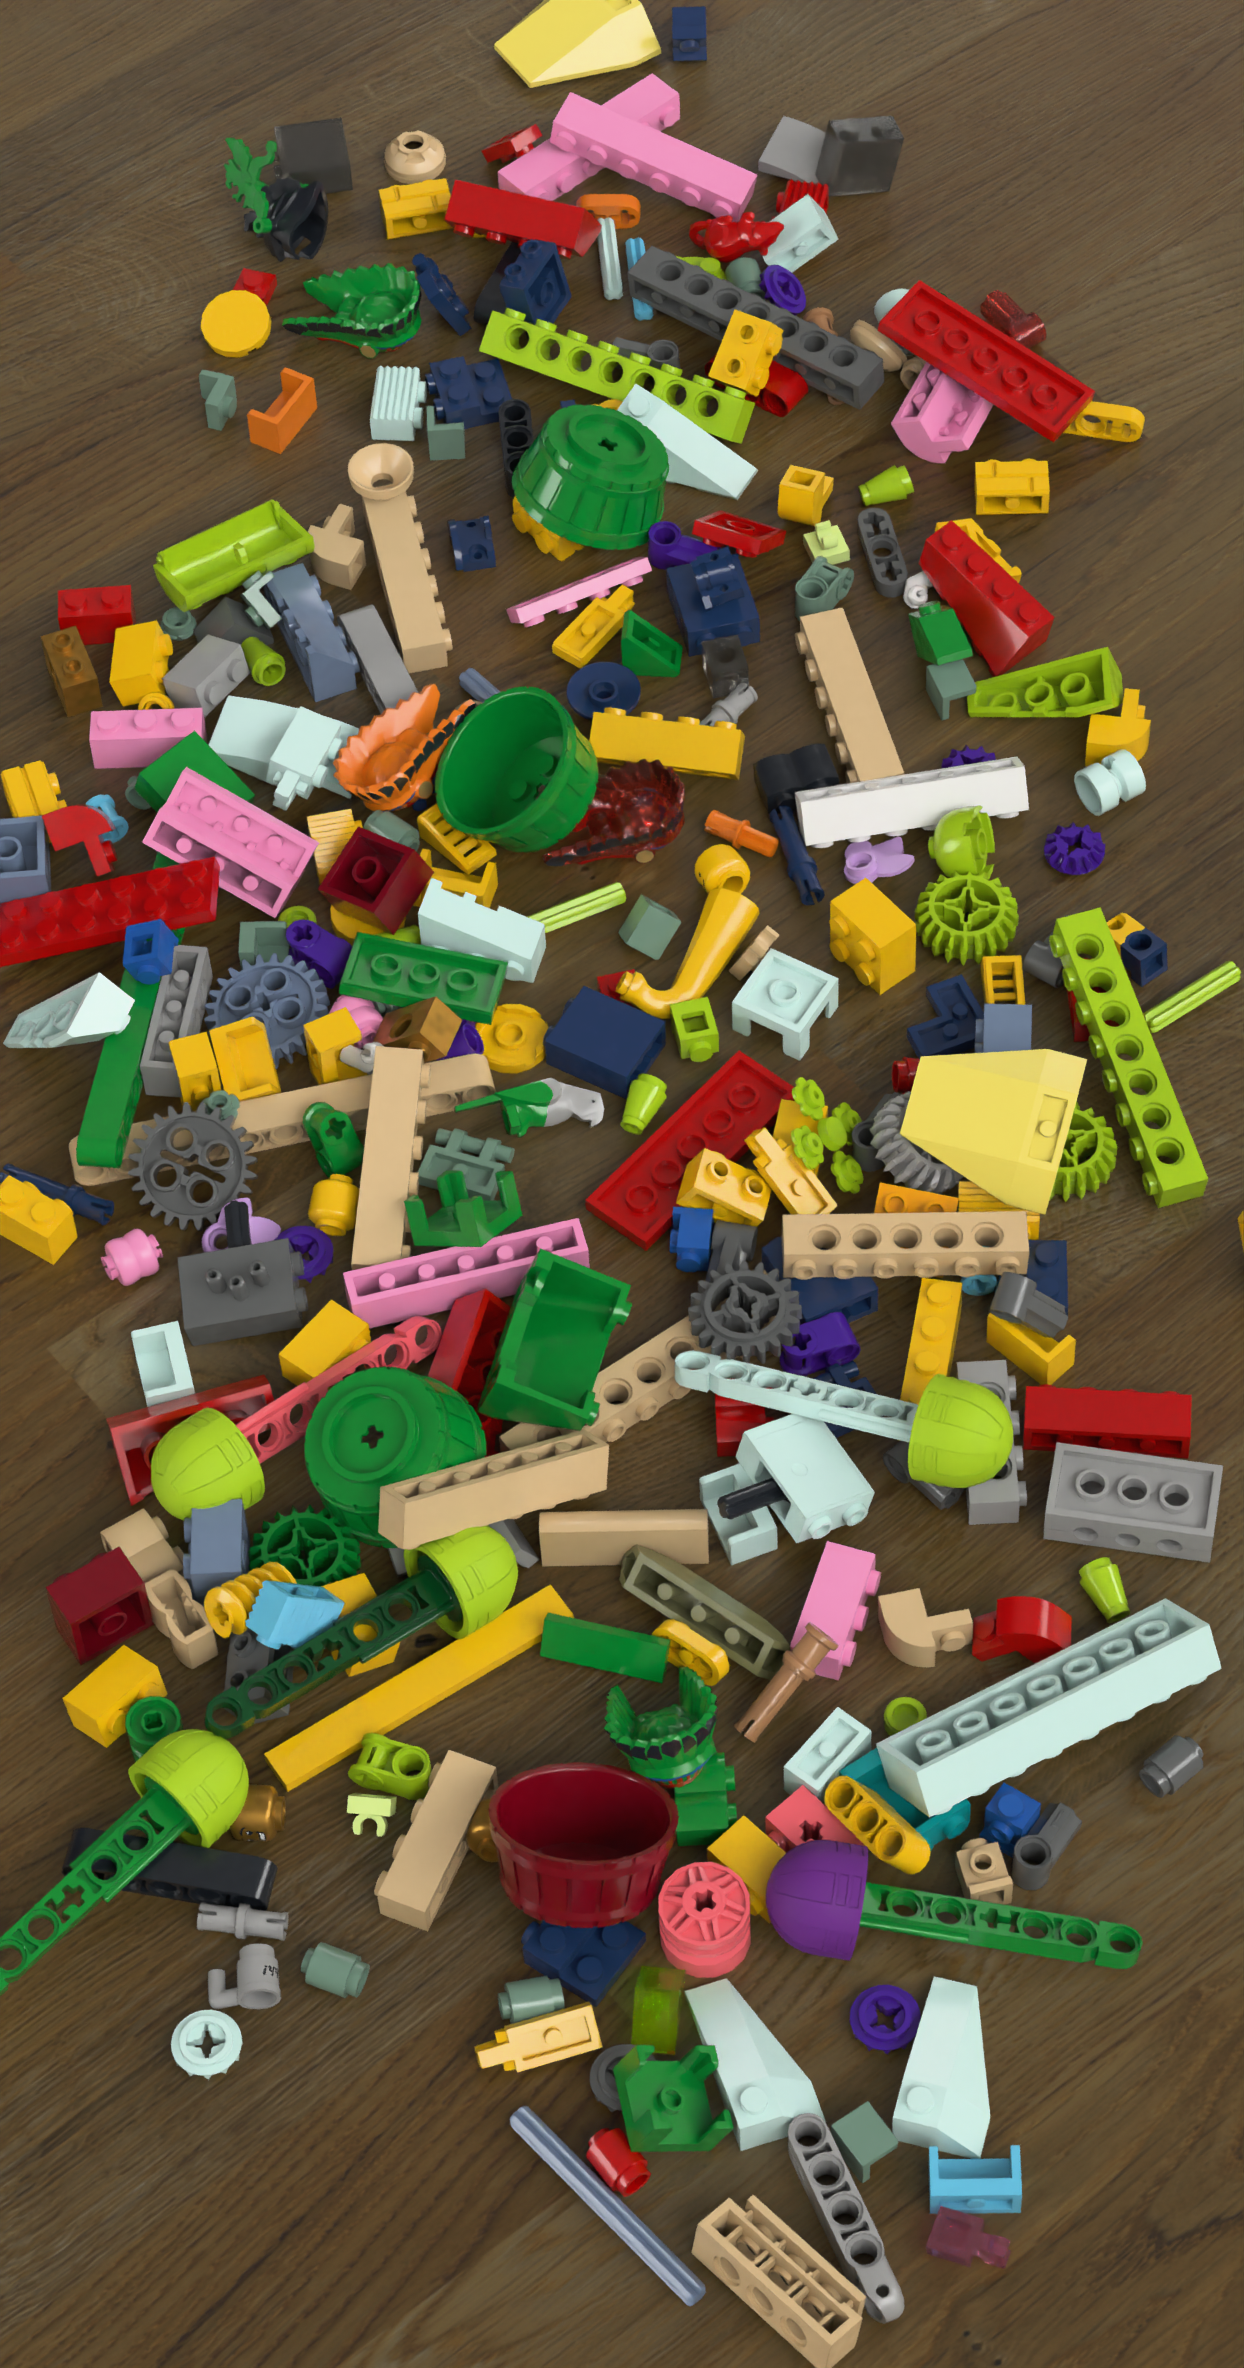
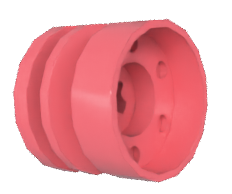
M694 1862L677 1869L665 1880L658 1896L660 1943L667 1960L680 1972L696 1978H715L732 1971L745 1959L751 1945L750 1894L742 1878L730 1868L714 1862Z

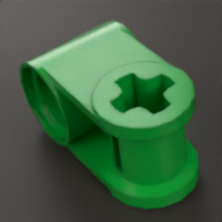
M325 1102L311 1104L306 1109L302 1122L316 1152V1159L328 1178L332 1174L346 1175L361 1166L363 1163L364 1146L358 1139L348 1115L339 1110H334L331 1105Z

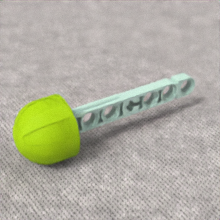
M685 1351L675 1358V1381L686 1388L703 1392L711 1390L719 1396L909 1442V1473L911 1478L917 1481L950 1488H968L984 1483L1002 1469L1012 1449L1013 1425L1007 1408L992 1391L967 1380H959L955 1377L936 1374L926 1386L918 1405L734 1359L721 1360V1356L701 1351Z

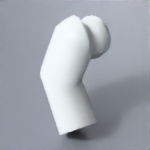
M924 571L906 580L903 599L907 606L918 609L919 605L926 603L928 598L927 591L933 587Z
M379 1042L365 1044L363 1046L364 1050L349 1045L342 1049L340 1060L365 1073L372 1074L376 1046H384Z

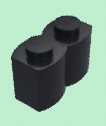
M825 744L807 745L794 750L790 754L768 756L753 764L754 781L768 814L773 809H776L777 813L780 814L779 806H789L792 811L796 810L795 792L839 785V776Z

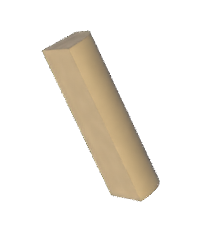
M708 1509L540 1512L539 1538L542 1567L622 1565L624 1554L636 1544L663 1554L680 1564L709 1563Z

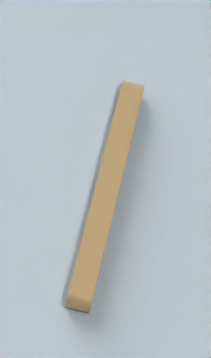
M468 1054L424 1063L431 1065L429 1088H422L421 1100H427L426 1117L454 1111V1107L480 1099L496 1092L488 1060L481 1054ZM372 1074L240 1101V1107L237 1109L238 1115L232 1130L244 1127L247 1130L240 1140L241 1142L252 1141L255 1146L247 1151L246 1154L310 1141L302 1121L306 1109L316 1102H325L331 1105L334 1110L347 1114L355 1131L364 1130L367 1127ZM155 1119L132 1124L123 1161L119 1169L79 1166L76 1158L78 1136L73 1138L69 1143V1152L76 1182L85 1186H93L132 1178L133 1176L128 1175V1171L139 1167V1163L128 1158L129 1154L140 1153L142 1149L133 1140L134 1138L146 1140L148 1135L143 1131L142 1125L144 1124L154 1129L157 1126ZM187 1130L178 1132L173 1140L175 1149L184 1151L190 1148L193 1143V1134ZM224 1146L214 1148L209 1156L210 1161L229 1158L228 1148ZM163 1150L161 1152L163 1158L184 1167L199 1164V1157L190 1162L169 1151ZM167 1166L162 1168L159 1172L175 1168Z

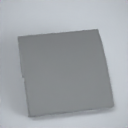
M783 116L758 161L759 171L792 179L793 181L799 180L800 182L806 181L807 183L812 181L814 184L819 182L821 185L826 183L829 186L847 153V147L832 136L809 124Z

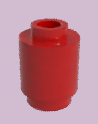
M604 2128L589 2140L586 2158L612 2191H619L622 2196L627 2197L637 2192L647 2183L651 2176V2172L647 2169L648 2162L640 2152H631L628 2137L621 2128L612 2130Z

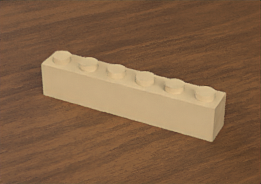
M390 484V485H385V486H380V487H374V488H376V489H381V490H382V489H387V488H389L392 484ZM406 491L390 500H373L362 496L364 517L400 657L408 673L448 666L447 651L453 650L449 628L442 629L441 624L445 623V614L442 602H435L434 597L438 596L435 575L427 574V570L431 569L428 549H421L420 544L424 543L421 522L413 521V517H417L414 496H407Z
M843 607L801 616L800 632L795 633L797 650L800 655H806V674L809 682L815 681L816 683L815 696L819 709L825 708L826 710L825 724L829 737L835 736L837 740L835 751L840 765L845 764L848 770L845 771L846 783L904 775V770Z
M376 1046L351 1260L352 1270L411 1257V1245H405L406 1232L411 1233L404 1201L412 1195H418L419 1172H413L414 1160H421L423 1136H417L418 1124H425L427 1100H421L422 1088H429L431 1065L424 1064L423 1050L382 1046Z
M583 1429L380 1487L378 1533L393 1542L397 1547L410 1550L418 1548L420 1544L454 1535L467 1528L489 1526V1524L505 1519H518L523 1514L532 1511L552 1509L556 1504L573 1499H585L590 1494L607 1490L609 1444Z

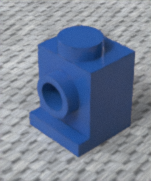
M162 919L126 926L123 966L136 981L149 985L156 984L160 981V976L172 974L174 947L178 946L179 939Z
M673 1207L670 1253H677V1269L684 1272L708 1271L714 1232L713 1209Z
M1003 1782L985 1808L984 1829L980 1833L979 1838L985 1839L988 1844L998 1842L1001 1852L1013 1858L1014 1847L1017 1841L1027 1836L1039 1819L1041 1803Z

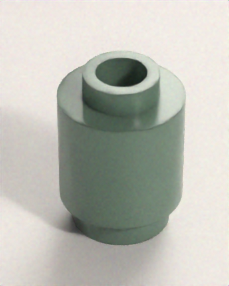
M744 257L731 262L725 271L726 279L734 286L750 294H756L764 301L766 300L764 299L765 292L759 287L762 281L760 279L761 270L757 261Z
M376 810L367 818L364 824V829L415 849L416 852L419 848V831L390 811Z
M320 1942L316 1949L310 1947L301 1965V1972L306 1974V1984L346 1998L348 1995L357 1998L361 1994L370 1969L369 1964L361 1961V1956L324 1942Z
M547 1975L507 1982L504 1985L505 1992L498 1993L502 2020L510 2019L511 2024L565 2009L559 1978L548 1979Z

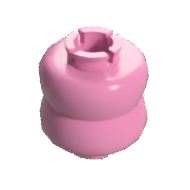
M346 995L338 997L329 1014L346 1007L362 1034L361 1041L354 1043V1047L361 1049L365 1044L372 1043L383 1020L381 1014L375 1009L373 1002Z
M133 1229L123 1237L108 1241L105 1244L107 1256L101 1257L103 1266H107L105 1271L111 1280L117 1277L122 1285L128 1286L138 1281L141 1277L155 1274L159 1270L157 1258H162L163 1254L161 1248H156L159 1244L154 1235L150 1234L147 1237L141 1229Z

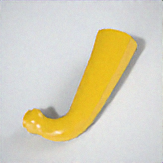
M724 888L711 890L707 895L697 928L671 988L668 990L653 989L647 984L641 973L635 972L631 974L626 971L619 980L615 990L621 994L620 1000L631 1003L640 1011L656 1018L670 1019V1004L702 998L741 945L760 914L759 908L751 900L737 892Z

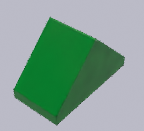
M630 609L624 613L621 637L622 665L630 669L636 676L675 678L680 675L683 646Z

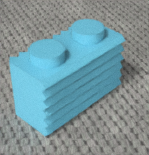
M266 1580L262 1582L263 1588L259 1589L260 1596L255 1597L256 1604L252 1605L253 1611L249 1612L250 1619L245 1620L248 1628L258 1634L256 1639L263 1645L280 1649L282 1644H287L297 1649L334 1627L333 1622L338 1620L345 1602L323 1587Z

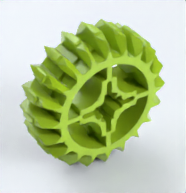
M954 870L951 878L940 874L937 883L928 882L925 892H920L917 908H915L916 931L918 936L922 937L921 941L924 947H932L931 950L934 957L944 953L947 963L953 958H959L962 965L966 963L967 959H974L979 965L982 956H995L997 951L1005 952L1008 942L1013 941L1019 921L1016 898L1011 897L1012 893L1009 887H1001L999 878L989 881L986 871L980 876H974L971 871L966 875H959ZM969 912L968 921L964 922L965 913Z
M1076 1102L1050 1200L1055 1194L1062 1195L1065 1202L1070 1197V1194H1076L1081 1200L1086 1190L1096 1194L1099 1184H1107L1110 1172H1113L1116 1166L1117 1144L1116 1140H1114L1112 1127H1106L1104 1116L1094 1118L1095 1113L1092 1107L1081 1111L1078 1102ZM1092 1155V1157L1086 1161V1157Z

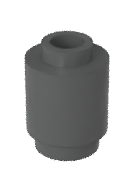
M1174 1735L1144 1761V1768L1139 1771L1140 1779L1155 1796L1162 1798L1166 1794L1172 1795L1203 1769V1761L1201 1759L1203 1751L1192 1738Z

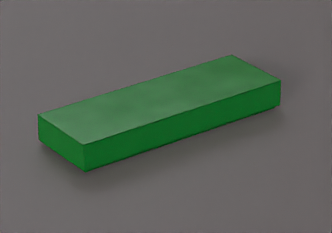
M548 1613L544 1619L540 1656L663 1683L666 1677L671 1640Z

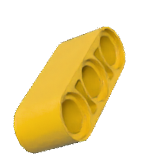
M839 1776L829 1783L824 1796L825 1805L828 1810L867 1846L877 1858L906 1874H916L927 1865L931 1852L930 1845L926 1839L877 1792L849 1776Z

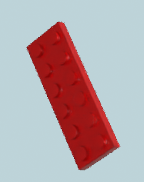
M920 280L879 322L877 331L1053 443L1093 400L1095 394L1093 389Z
M214 856L1 903L0 967L124 941L126 926L162 919L170 930L216 921L220 866Z
M738 1050L585 1200L586 1210L647 1251L673 1225V1207H683L676 1204L687 1164L704 1148L721 1153L726 1159L736 1163L750 1149L744 1139L754 1130L762 1128L769 1130L776 1123L781 1099L795 1101L792 1096L794 1086Z

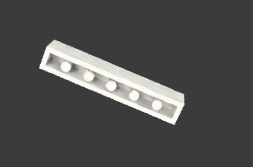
M1018 757L795 792L799 832L805 845H811L812 848L830 847L834 844L833 841L848 839L850 842H864L869 840L871 835L885 833L887 836H901L908 833V829L922 827L924 830H935L938 822L944 815L954 809L980 805L983 808L979 813L987 812L988 816L996 815L998 818L1016 817L1019 815V811L1029 810L1025 766Z

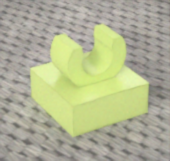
M829 520L815 524L814 532L803 534V545L812 563L818 556L827 558L828 563L832 565L850 560V550L838 525L831 526Z
M362 1793L348 1795L347 1813L359 1814L353 1821L354 1834H362L363 1822L365 1819L371 1818L377 1823V1836H384L388 1828L385 1816L390 1817L396 1813L397 1797Z

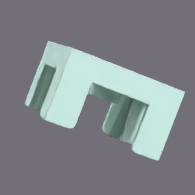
M770 948L732 1001V1029L740 1034L749 1036L751 1034L752 1020L783 1035V1052L800 1061L810 1046L809 1029L822 1010L825 1008V1016L830 1018L838 1008V978Z

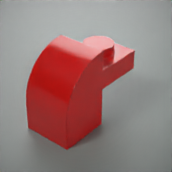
M77 804L42 815L55 851L84 841L97 877L115 870L113 862L118 861L116 851L111 840L104 841L102 834L116 828L104 812L93 806Z
M1011 1596L997 1599V1610L973 1618L972 1655L983 1662L1017 1651L1036 1664L1071 1646L1072 1616L1055 1604L1040 1598Z

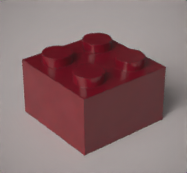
M358 826L318 890L338 912L394 935L434 871L415 849Z
M120 1546L110 1552L96 1555L85 1566L72 1573L60 1575L52 1584L46 1587L56 1629L80 1665L154 1625L145 1584Z

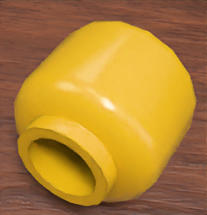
M718 844L704 850L695 863L694 874L707 894L716 888H724L741 894L749 883L750 869L741 855L730 845Z
M332 1174L329 1179L321 1180L314 1185L308 1217L315 1224V1228L331 1236H344L346 1231L355 1228L359 1188L353 1185V1179L345 1175Z

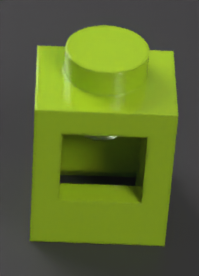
M708 997L670 1004L671 1030L674 1033L681 1059L691 1058L694 1062H703L711 1058L713 1053L719 1052V1033Z

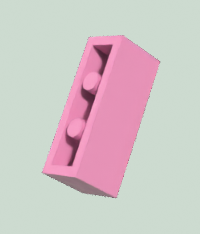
M203 708L91 711L89 742L94 768L148 767L194 730L207 743Z
M829 1541L826 1543L790 1644L792 1651L807 1632L805 1626L811 1622L839 1645L835 1651L830 1650L815 1668L816 1675L839 1681L843 1666L850 1667L852 1665L857 1643L852 1640L856 1630H864L869 1612V1607L865 1606L868 1595H876L881 1578V1572L875 1571L876 1554Z

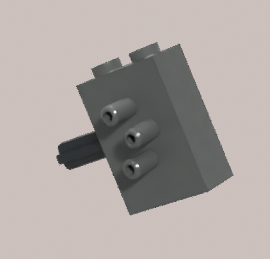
M237 1200L230 1201V1204L224 1207L228 1249L178 1257L184 1330L192 1346L303 1327L302 1312L308 1311L306 1291L304 1287L299 1288L298 1276L304 1275L301 1252H294L288 1238L252 1244L248 1205Z

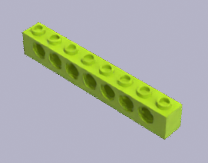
M507 307L504 314L492 310L479 349L480 352L622 402L635 384L644 388L645 380L652 376L655 383L653 390L650 392L651 394L667 403L705 432L742 444L755 406L754 402L745 399L747 392L727 385L724 392L713 388L715 381L694 374L693 380L681 377L682 369L665 363L662 364L661 369L649 365L651 358L631 352L630 357L627 358L618 354L620 347L600 341L598 347L587 343L589 336L569 329L567 335L555 332L557 325L538 318L536 324L524 321L526 314ZM527 331L529 335L528 344L521 349L519 345V338L522 333ZM558 342L560 353L556 359L552 360L550 349L553 344ZM589 353L591 365L586 371H583L581 361ZM617 365H621L623 375L618 382H614L612 377L613 370ZM684 387L686 398L682 404L678 405L675 395L679 388ZM715 398L718 402V409L713 416H709L707 405L710 400Z
M1101 907L1056 919L1053 935L1049 937L1051 951L1055 958L1060 957L1064 967L1062 976L1065 987L1068 991H1073L1076 997L1075 1008L1078 1020L1081 1025H1087L1090 1033L1089 1047L1095 1059H1100L1103 1066L1102 1079L1105 1089L1108 1093L1113 1092L1116 1099L1115 1112L1117 1120L1121 1127L1126 1126L1130 1135V1153L1134 1161H1140L1144 1171L1142 1181L1147 1195L1154 1196L1158 1208L1203 1196L1208 1176ZM1078 954H1088L1092 956L1093 959L1086 960L1081 958ZM1101 987L1104 990H1106V992L1097 993L1093 991L1091 988ZM1112 1020L1117 1022L1120 1026L1112 1027L1107 1025L1104 1021ZM1127 1054L1131 1056L1133 1060L1125 1061L1119 1058L1117 1055ZM1141 1088L1147 1094L1138 1095L1135 1094L1131 1089ZM1154 1122L1160 1126V1129H1150L1144 1123ZM1157 1157H1169L1174 1161V1163L1165 1164L1161 1162Z

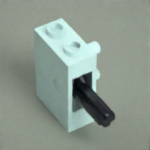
M790 1414L744 1431L735 1457L754 1484L724 1495L717 1501L720 1515L722 1518L734 1519L770 1505L795 1542L799 1543L810 1538H822L831 1530L846 1524L853 1526L861 1522L868 1514V1509L875 1492L824 1421Z

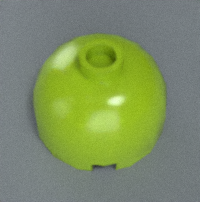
M980 805L954 809L944 815L935 828L934 836L929 838V855L931 859H936L940 870L949 878H951L954 870L959 875H966L971 871L974 876H980L986 871L989 880L993 872L994 864L986 866L987 853H995L993 829L987 812L979 813L983 808Z

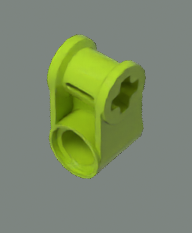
M365 1734L361 1742L363 1749L356 1764L351 1765L349 1768V1778L364 1788L384 1791L405 1797L408 1800L425 1798L430 1789L428 1781L432 1771L427 1752L418 1746L394 1741L380 1734ZM413 1770H420V1771H421V1772L418 1773L417 1775H414V1776H406V1774H407L408 1772H410V1771H413Z

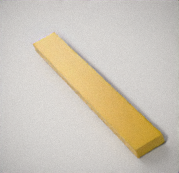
M550 1584L506 1610L492 1622L467 1637L457 1639L264 1753L265 1761L285 1790L289 1792L363 1748L361 1742L365 1734L385 1735L541 1642L544 1619L548 1613L574 1618V1615Z

